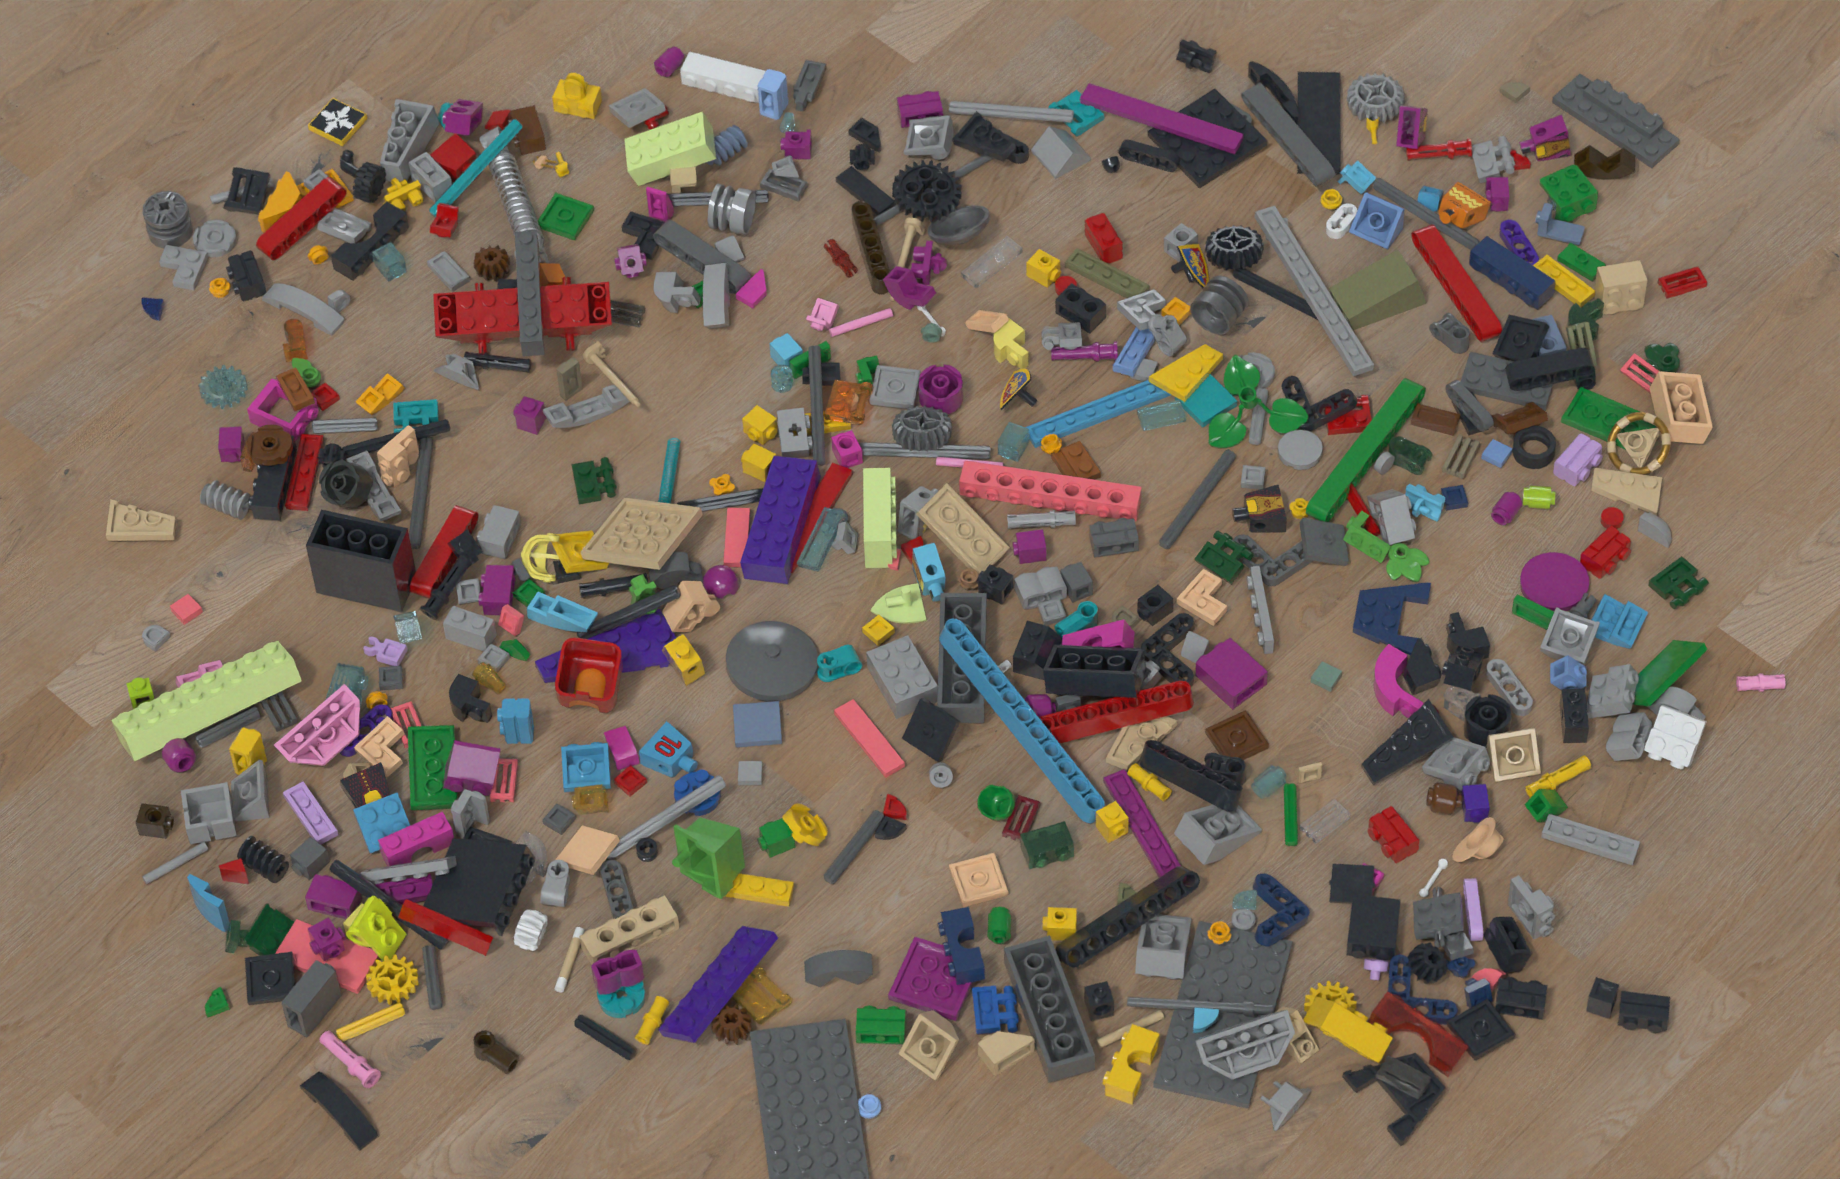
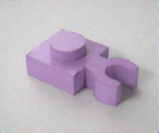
M369 637V644L374 646H364L363 648L366 655H376L378 662L391 666H399L407 652V645L387 638L383 643H380L376 637Z

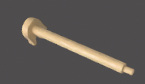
M912 217L906 218L904 223L906 237L897 265L903 268L906 265L913 236L916 235V232L923 235L925 231L921 221Z
M597 341L588 347L583 353L584 360L588 364L595 363L633 405L635 404L639 407L638 398L601 360L606 358V355L603 353L605 349L602 347V344Z

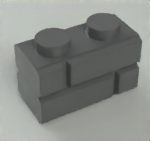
M1120 518L1114 522L1105 523L1099 521L1089 525V539L1094 558L1139 551V537L1134 519Z

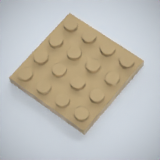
M624 498L581 551L582 558L660 570L703 515L700 507Z

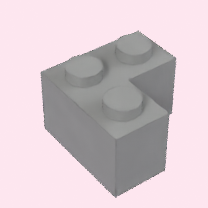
M1394 489L1367 496L1371 516L1378 520L1384 542L1392 545L1415 538L1414 531H1416L1414 519L1410 517L1411 502L1408 496Z

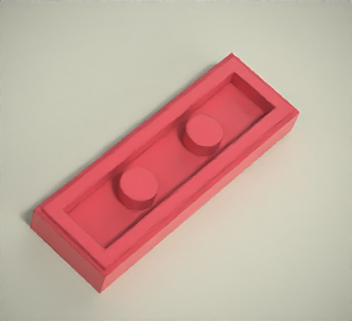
M727 508L724 549L725 566L741 567L740 561L749 536L750 508Z

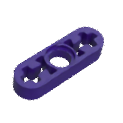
M1514 220L1503 221L1500 225L1499 235L1507 249L1525 260L1526 255L1527 260L1532 262L1529 263L1531 265L1537 263L1539 256L1520 225ZM1516 243H1521L1525 247L1522 249H1517L1513 245Z
M383 704L375 706L360 719L359 730L363 727H369L372 731L376 727L375 723L378 725L385 719L383 717L378 718V715L384 716L386 714V717L388 716L393 721L390 707ZM359 733V736L351 742L352 746L347 745L339 753L345 757L354 756L357 754L354 747L368 734Z

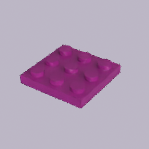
M914 936L890 989L888 1000L926 1012L934 1010L942 1017L956 1021L973 982L957 985L955 977H950L948 962L951 961L949 956L945 957L943 945Z

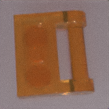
M835 380L826 408L825 420L862 425L865 420L864 412L869 395L873 392L874 386L868 382L859 384ZM855 394H860L856 411L850 413Z

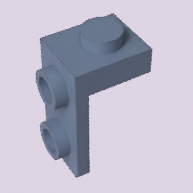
M1544 203L1542 211L1538 210L1535 223L1538 224L1537 236L1580 245L1585 227L1551 219L1553 205Z

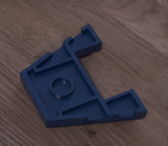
M1431 583L1360 590L1353 633L1377 644L1380 642L1386 645L1390 644L1398 650L1411 655L1413 647L1419 638L1398 635L1403 603L1406 601L1428 605Z

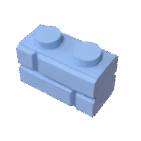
M769 69L766 70L763 78H761L757 85L759 110L761 115L776 120L781 117L788 105L786 75L782 72Z

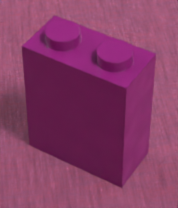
M1229 638L1224 642L1218 643L1207 655L1199 657L1196 662L1195 676L1234 710L1267 685L1268 671L1234 640Z

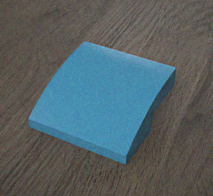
M1604 594L1591 619L1592 621L1600 622L1595 638L1616 646L1631 648L1648 612L1629 601L1624 605Z
M189 874L187 879L197 909L212 925L226 932L230 927V922L224 900L212 895L209 883Z

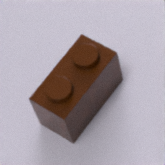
M535 105L511 110V119L508 120V124L515 119L523 126L513 138L515 148L519 147L521 155L546 150L545 137Z

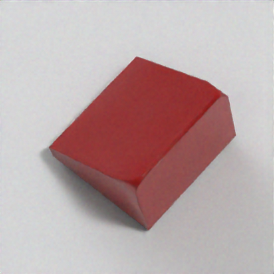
M511 110L493 111L485 125V129L492 130L499 126L503 131L508 125V120L511 119Z
M239 858L219 865L223 881L249 884L242 859Z

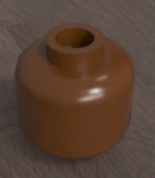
M1437 782L1433 787L1428 788L1426 805L1430 806L1432 812L1451 815L1454 813L1455 808H1460L1462 794H1458V789L1455 785Z

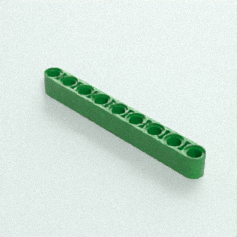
M1407 378L1400 382L1311 498L1306 508L1307 515L1319 521L1330 522L1346 501L1347 494L1351 493L1349 492L1350 484L1352 483L1356 488L1414 412L1417 403L1420 404L1425 395L1426 387Z

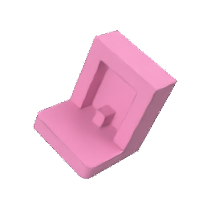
M817 298L811 316L807 315L806 318L811 324L810 327L818 331H823V328L829 330L833 325L839 305Z

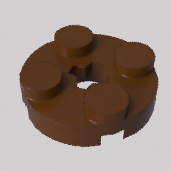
M270 424L259 427L258 432L254 433V435L251 433L247 440V449L254 464L270 466L286 463L288 456L292 452L293 443L289 432L284 431L283 427ZM270 442H272L274 445L270 448L265 447L268 446Z

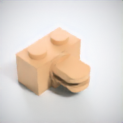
M682 581L678 586L681 596L667 603L662 612L672 632H691L695 625L702 621L704 616H714L719 611L720 604L714 594H707L701 581Z

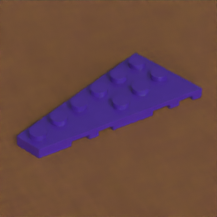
M658 609L652 614L636 618L591 637L589 640L609 642L619 646L623 660L622 673L645 670L646 667L658 665L660 668L668 667L670 662L663 654L662 649L665 645L676 639V636L661 610ZM561 650L535 661V666L544 683L555 682Z

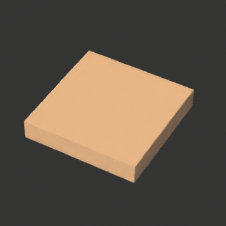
M582 825L556 860L565 861L571 869L594 875L620 840L617 835Z
M995 853L949 865L962 907L1008 896V889Z

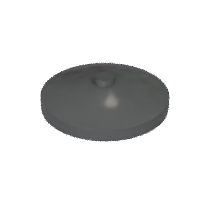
M764 621L745 627L732 638L726 652V670L732 683L746 695L764 701H782L799 695L810 686L817 673L818 655L814 643L802 630L783 622Z

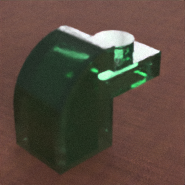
M1597 298L1593 302L1586 303L1582 308L1575 303L1569 310L1567 326L1589 322L1592 341L1596 340L1599 324L1596 321L1603 317L1604 302ZM1581 328V329H1582L1583 340H1584V345L1586 346L1584 331H1583V328ZM1575 329L1573 330L1575 343L1579 347L1577 333Z

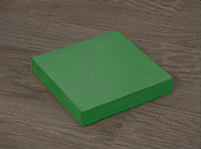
M555 193L537 220L538 225L542 230L575 241L594 212V205Z

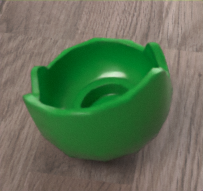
M991 784L980 792L977 806L985 817L994 821L1005 820L1013 813L1015 796L1006 787Z

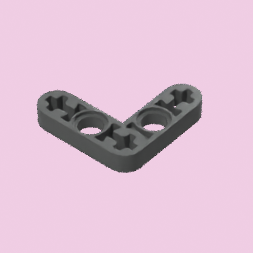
M1238 535L1234 538V541L1237 543H1243L1248 546V550L1254 553L1253 558L1260 557L1264 560L1260 564H1255L1244 557L1240 558L1249 569L1253 566H1260L1262 581L1267 586L1279 585L1313 562V560L1304 559L1302 541L1273 560L1248 535ZM1293 560L1296 564L1288 567L1283 562Z

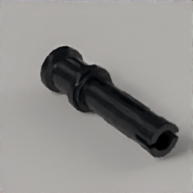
M460 555L438 589L431 591V597L424 606L419 608L426 616L433 620L438 619V613L444 604L447 605L449 603V595L470 565H472L468 558Z

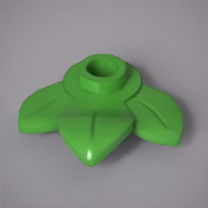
M302 358L292 359V367L297 368L307 387H314L320 383L321 374L316 368L312 367L310 361Z
M1395 543L1388 551L1390 560L1386 565V571L1392 580H1396L1403 575L1411 581L1418 582L1421 577V566H1426L1430 562L1427 555L1421 550L1408 548L1402 543ZM1396 551L1402 552L1403 556L1398 555Z

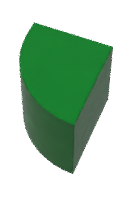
M1538 789L1524 804L1537 822H1546L1549 814L1559 816L1568 808L1557 791L1549 789Z

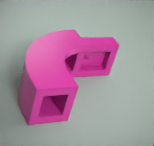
M1388 644L1376 661L1374 673L1375 696L1383 709L1390 715L1394 716L1400 711L1405 717L1409 718L1423 705V702L1405 692L1397 684L1396 680L1406 668L1408 655Z

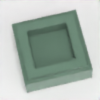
M1321 662L1311 677V683L1331 692L1341 678L1342 671Z

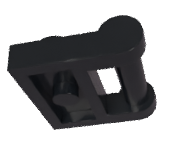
M234 167L231 174L233 179L228 199L224 202L223 209L231 212L239 211L259 215L263 208L270 173ZM241 178H246L240 203L236 202Z

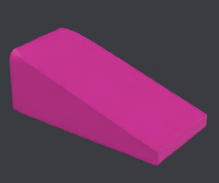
M647 186L646 194L649 217L665 222L670 220L674 214V207L667 192Z
M626 726L603 732L617 771L628 768L630 765L639 764L638 753Z

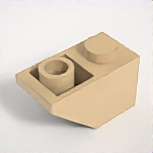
M1281 1007L1276 1012L1288 1010L1295 1031L1286 1051L1298 1063H1303L1316 1053L1319 1048L1298 1010Z

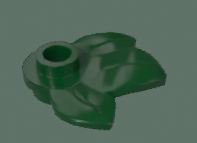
M1668 343L1664 347L1658 344H1650L1645 347L1644 352L1647 357L1645 361L1661 372L1676 373L1680 367L1679 349L1675 344ZM1638 365L1642 371L1653 374L1642 365Z

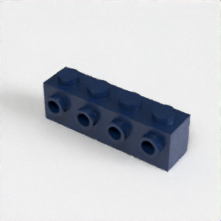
M1486 236L1470 251L1469 265L1474 270L1481 272L1492 282L1504 287L1509 293L1516 295L1527 305H1531L1538 310L1554 295L1556 282L1554 279L1490 237Z

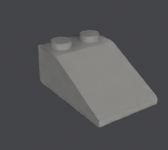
M1210 805L1186 812L1174 834L1200 862L1206 865L1221 860L1259 835L1262 829L1239 805L1236 811H1225L1215 805Z
M1158 914L1141 926L1137 946L1135 974H1142L1147 977L1163 976L1169 979H1183L1191 918Z

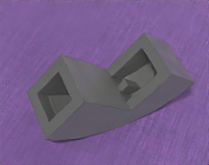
M829 951L804 961L805 982L818 987H822L834 977L859 985L873 975L872 954L863 951Z

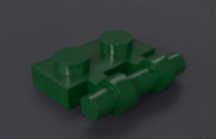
M608 457L601 458L600 467L594 466V460L572 464L579 505L601 501L600 494L607 493L609 498L616 496L615 490L617 485L612 477L614 472L613 465ZM604 477V481L598 483L597 478Z
M1217 530L1213 535L1217 543L1213 545L1207 541L1194 560L1232 585L1245 567L1239 561L1240 558L1244 557L1250 561L1254 553L1248 550V546L1243 543L1239 544L1232 540L1233 537L1229 534H1223ZM1228 547L1231 550H1233V552L1231 555H1229L1223 550Z
M1681 556L1651 578L1648 586L1664 600L1672 595L1674 599L1669 604L1673 609H1676L1679 606L1686 605L1692 596L1702 593L1704 587L1709 582L1705 577L1697 580L1695 576H1697L1698 570ZM1683 585H1688L1689 588L1684 592L1680 589Z

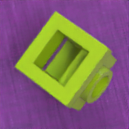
M137 677L132 682L126 683L133 709L144 702H150L155 699L149 677L144 679ZM145 696L150 698V700L136 703L138 698Z

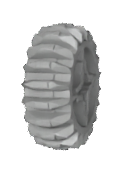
M1376 72L1373 75L1366 73L1365 77L1359 76L1349 86L1347 104L1353 116H1358L1359 121L1366 118L1374 121L1379 116V121L1385 123L1386 119L1392 121L1394 116H1398L1405 96L1402 86L1399 85L1398 80L1393 81L1392 76L1385 77L1384 73L1377 75Z

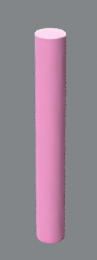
M888 308L830 328V336L834 337L892 317V310Z
M948 457L936 458L937 466L963 468L965 460L1004 466V462Z

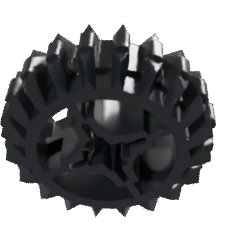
M1234 225L1232 227L1225 226L1223 229L1217 228L1216 232H1211L1210 236L1207 237L1205 245L1206 257L1212 263V266H1218V269L1225 268L1226 271L1229 269H1234L1235 271L1236 269L1244 270L1245 267L1252 268L1253 264H1258V261L1262 259L1264 250L1261 234H1257V230H1251L1250 227L1243 228L1242 225L1239 227Z

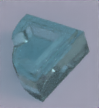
M785 113L779 127L781 132L786 133L794 130V113Z
M1247 890L1236 894L1233 898L1232 908L1256 910L1257 890Z

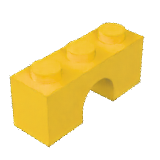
M1132 1024L1129 1032H1124L1121 1039L1122 1048L1120 1052H1115L1111 1063L1113 1065L1111 1072L1107 1071L1103 1078L1102 1084L1105 1085L1106 1096L1133 1105L1141 1087L1142 1073L1131 1069L1129 1066L1136 1062L1151 1065L1159 1047V1033Z

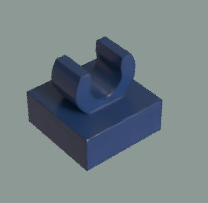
M1474 978L1465 981L1467 987L1464 988L1468 1008L1475 1006L1485 999H1488L1490 1002L1493 1001L1490 983L1485 978L1480 981H1476Z

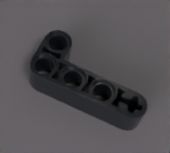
M1578 348L1514 361L1505 367L1509 387L1513 391H1521L1575 380L1577 389L1583 387L1590 390L1596 385L1595 367L1588 348Z

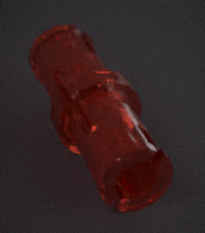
M835 239L828 240L827 242L830 247L825 243L824 249L832 257V262L840 267L847 278L853 277L854 274L851 270L857 273L858 269L849 259V254L840 248Z

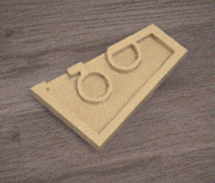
M111 499L106 538L107 541L174 540L176 518L152 510L148 512L139 510L137 506L130 504L128 506L121 505L118 501Z
M1165 716L1122 727L1106 757V763L1128 771L1133 764L1141 759L1145 742L1147 740L1160 742L1177 726V720Z

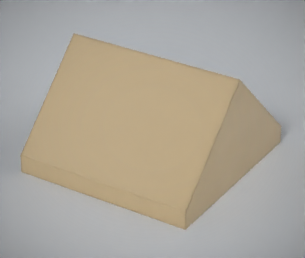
M1535 728L1488 735L1486 750L1490 758V769L1495 782L1541 774Z

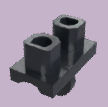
M1182 39L1179 43V52L1176 60L1185 63V67L1188 69L1195 67L1210 73L1212 72L1217 52L1211 48H1202L1195 41L1191 40L1188 42Z

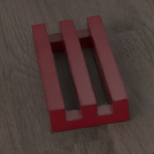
M1018 795L1013 813L1008 817L1002 831V837L1007 838V836H1010L1012 840L1017 838L1020 839V842L1025 843L1041 806L1040 801ZM1022 802H1024L1025 806L1014 831L1010 830ZM1031 805H1033V808L1029 814V817L1022 830V833H1019L1022 824L1025 820V817L1029 811V808Z

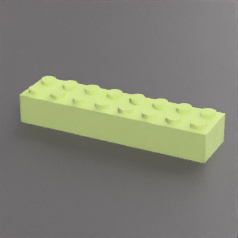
M279 641L270 642L255 652H249L234 662H228L213 672H207L192 682H186L171 692H165L150 702H144L129 712H123L111 721L120 743L132 759L137 761L162 749L172 739L185 738L302 680L292 656Z

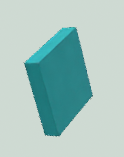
M1211 374L1186 402L1175 397V401L1202 428L1210 424L1216 415L1227 413L1237 407V400Z

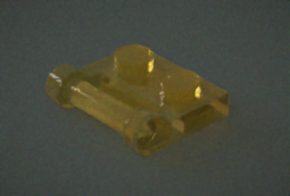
M762 967L751 972L732 996L759 1025H762L781 1009L789 1007L793 1001L789 994H784L766 976L767 973ZM760 982L777 1000L773 1002L755 983Z

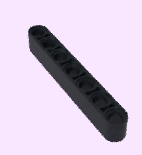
M1183 866L1170 870L1060 942L1055 948L1059 961L1070 967L1082 965L1195 891L1200 883L1199 875Z

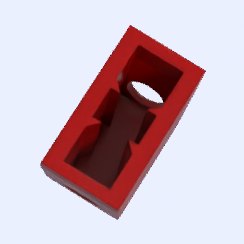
M456 133L430 154L451 177L452 182H455L477 158L475 151Z

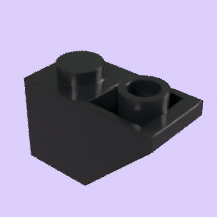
M1422 638L1417 639L1403 673L1412 696L1436 687L1442 676L1438 664H1434L1431 658L1432 653L1429 645L1424 644Z

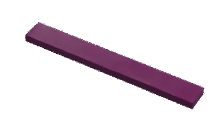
M1091 83L1087 85L1080 97V103L1090 105L1094 108L1233 154L1236 153L1244 139V134Z

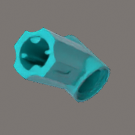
M1091 601L1080 603L1077 611L1054 625L1055 631L1063 638V635L1097 626V605Z

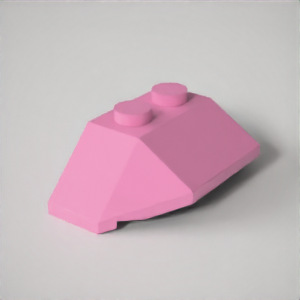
M345 684L342 685L274 746L290 763L326 765L359 736L360 700Z

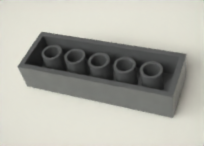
M941 593L939 636L947 620L952 618L958 619L964 623L986 651V593ZM939 641L937 707L959 720L960 723H984L985 698Z
M1050 935L1004 948V964L1030 1034L1034 1038L1035 1048L1048 1083L1095 1070V1054Z

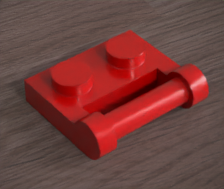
M1368 394L1357 398V406H1361L1362 409L1352 410L1326 424L1328 435L1361 433L1372 420ZM1325 407L1324 414L1330 413L1332 407Z

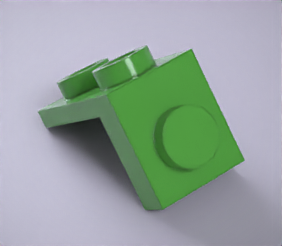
M1361 511L1356 518L1352 516L1347 523L1346 528L1348 531L1343 540L1379 563H1382L1391 546L1363 529L1369 515Z

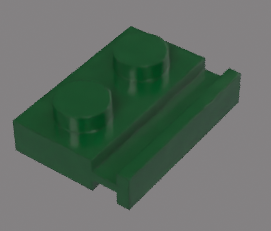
M266 903L241 943L243 945L246 944L250 947V950L259 956L275 954L295 922Z

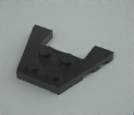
M1416 1053L1386 1060V1063L1373 1066L1371 1064L1363 1066L1361 1070L1353 1072L1348 1070L1343 1073V1079L1355 1093L1377 1081L1404 1112V1116L1388 1125L1387 1131L1400 1146L1405 1144L1443 1096L1446 1089Z

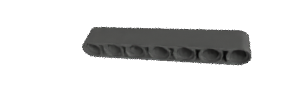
M1261 83L1241 93L1247 108L1315 187L1336 176L1329 161Z

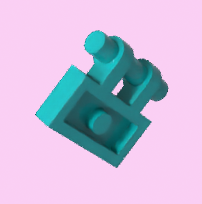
M438 400L394 402V425L403 426V428H394V433L402 431L408 425L410 426V424L422 423V425L439 421Z

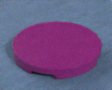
M1548 552L1533 557L1525 564L1520 576V589L1525 598L1549 610L1555 611L1556 607H1558L1560 610L1569 611L1572 607H1576L1583 594L1588 592L1589 576L1585 567L1572 556L1558 552Z

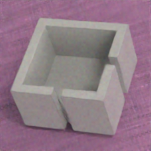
M228 782L181 790L185 827L190 844L211 841L212 836H215L216 840L237 836Z

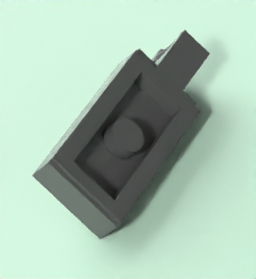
M805 60L793 89V98L796 99L795 110L804 112L807 101H813L826 71V64Z

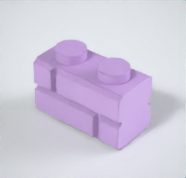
M1582 433L1579 434L1555 461L1554 475L1572 486H1576L1580 481L1584 482L1590 474V469L1593 466L1597 467L1602 461V445L1594 440H1590L1589 437Z

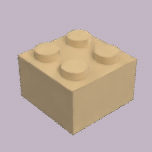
M1640 260L1597 267L1594 290L1596 291L1595 300L1600 315L1643 308L1647 278Z

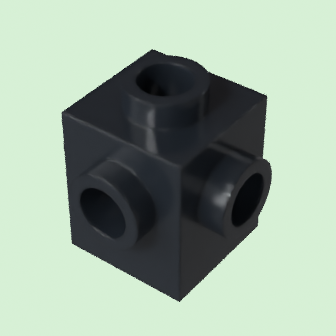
M989 564L986 570L981 571L978 575V593H986L989 600L991 599L1003 604L1014 589L1013 575L1006 572L1003 568Z

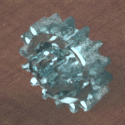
M222 365V368L219 370L215 366L213 372L206 371L207 377L201 376L202 383H199L201 398L205 400V404L211 403L212 408L220 405L221 409H224L226 404L231 408L234 401L240 403L239 397L246 396L245 391L248 390L246 377L242 375L240 369L235 371L234 366L226 369V366Z

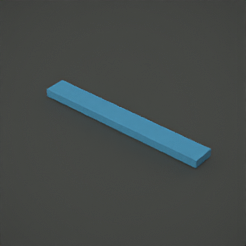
M1147 380L1025 427V432L1036 448L1042 445L1041 440L1046 435L1056 434L1058 438H1062L1171 396V394Z

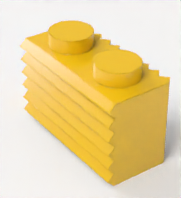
M241 728L229 748L233 768H235L234 770L237 775H240L258 760H262L264 765L267 762L265 747L261 738L262 735L255 729Z

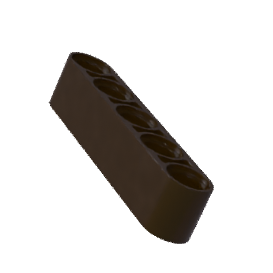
M857 201L851 207L852 224L869 282L874 293L879 295L886 294L888 290L883 279L890 273L871 206L865 201Z

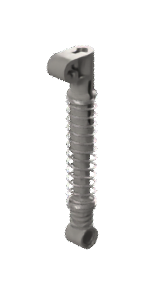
M499 126L480 136L484 149L502 132ZM508 143L490 162V171L495 185L498 187L497 191L500 193L499 196L502 199L504 210L511 224L510 227L513 230V235L515 236L517 231L537 230L540 263H549L543 246L544 237L540 231L541 228L538 225L525 184L518 170L517 162L507 147Z

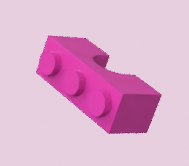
M1123 619L1063 635L1062 645L1133 648L1135 632Z
M442 811L378 840L381 856L386 865L392 866L412 863V855L423 847H430L433 853L441 851L450 846L454 835Z

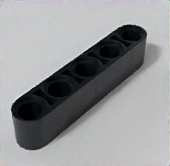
M1147 740L1145 742L1140 759L1141 767L1222 810H1237L1243 790L1241 784L1159 741Z

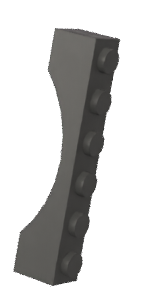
M537 230L515 232L522 355L523 357L545 355Z

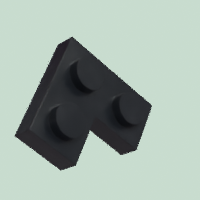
M630 211L621 226L622 232L638 237L635 244L639 245L640 253H644L647 259L652 260L660 246L655 242L653 234L665 222Z

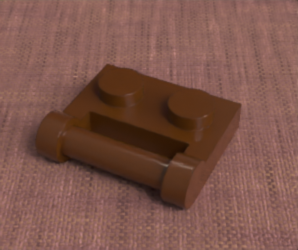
M1534 402L1526 403L1524 407L1503 414L1496 413L1491 415L1494 423L1493 426L1495 428L1499 427L1506 434H1516L1519 430L1531 426H1539L1541 423L1548 421L1547 412Z

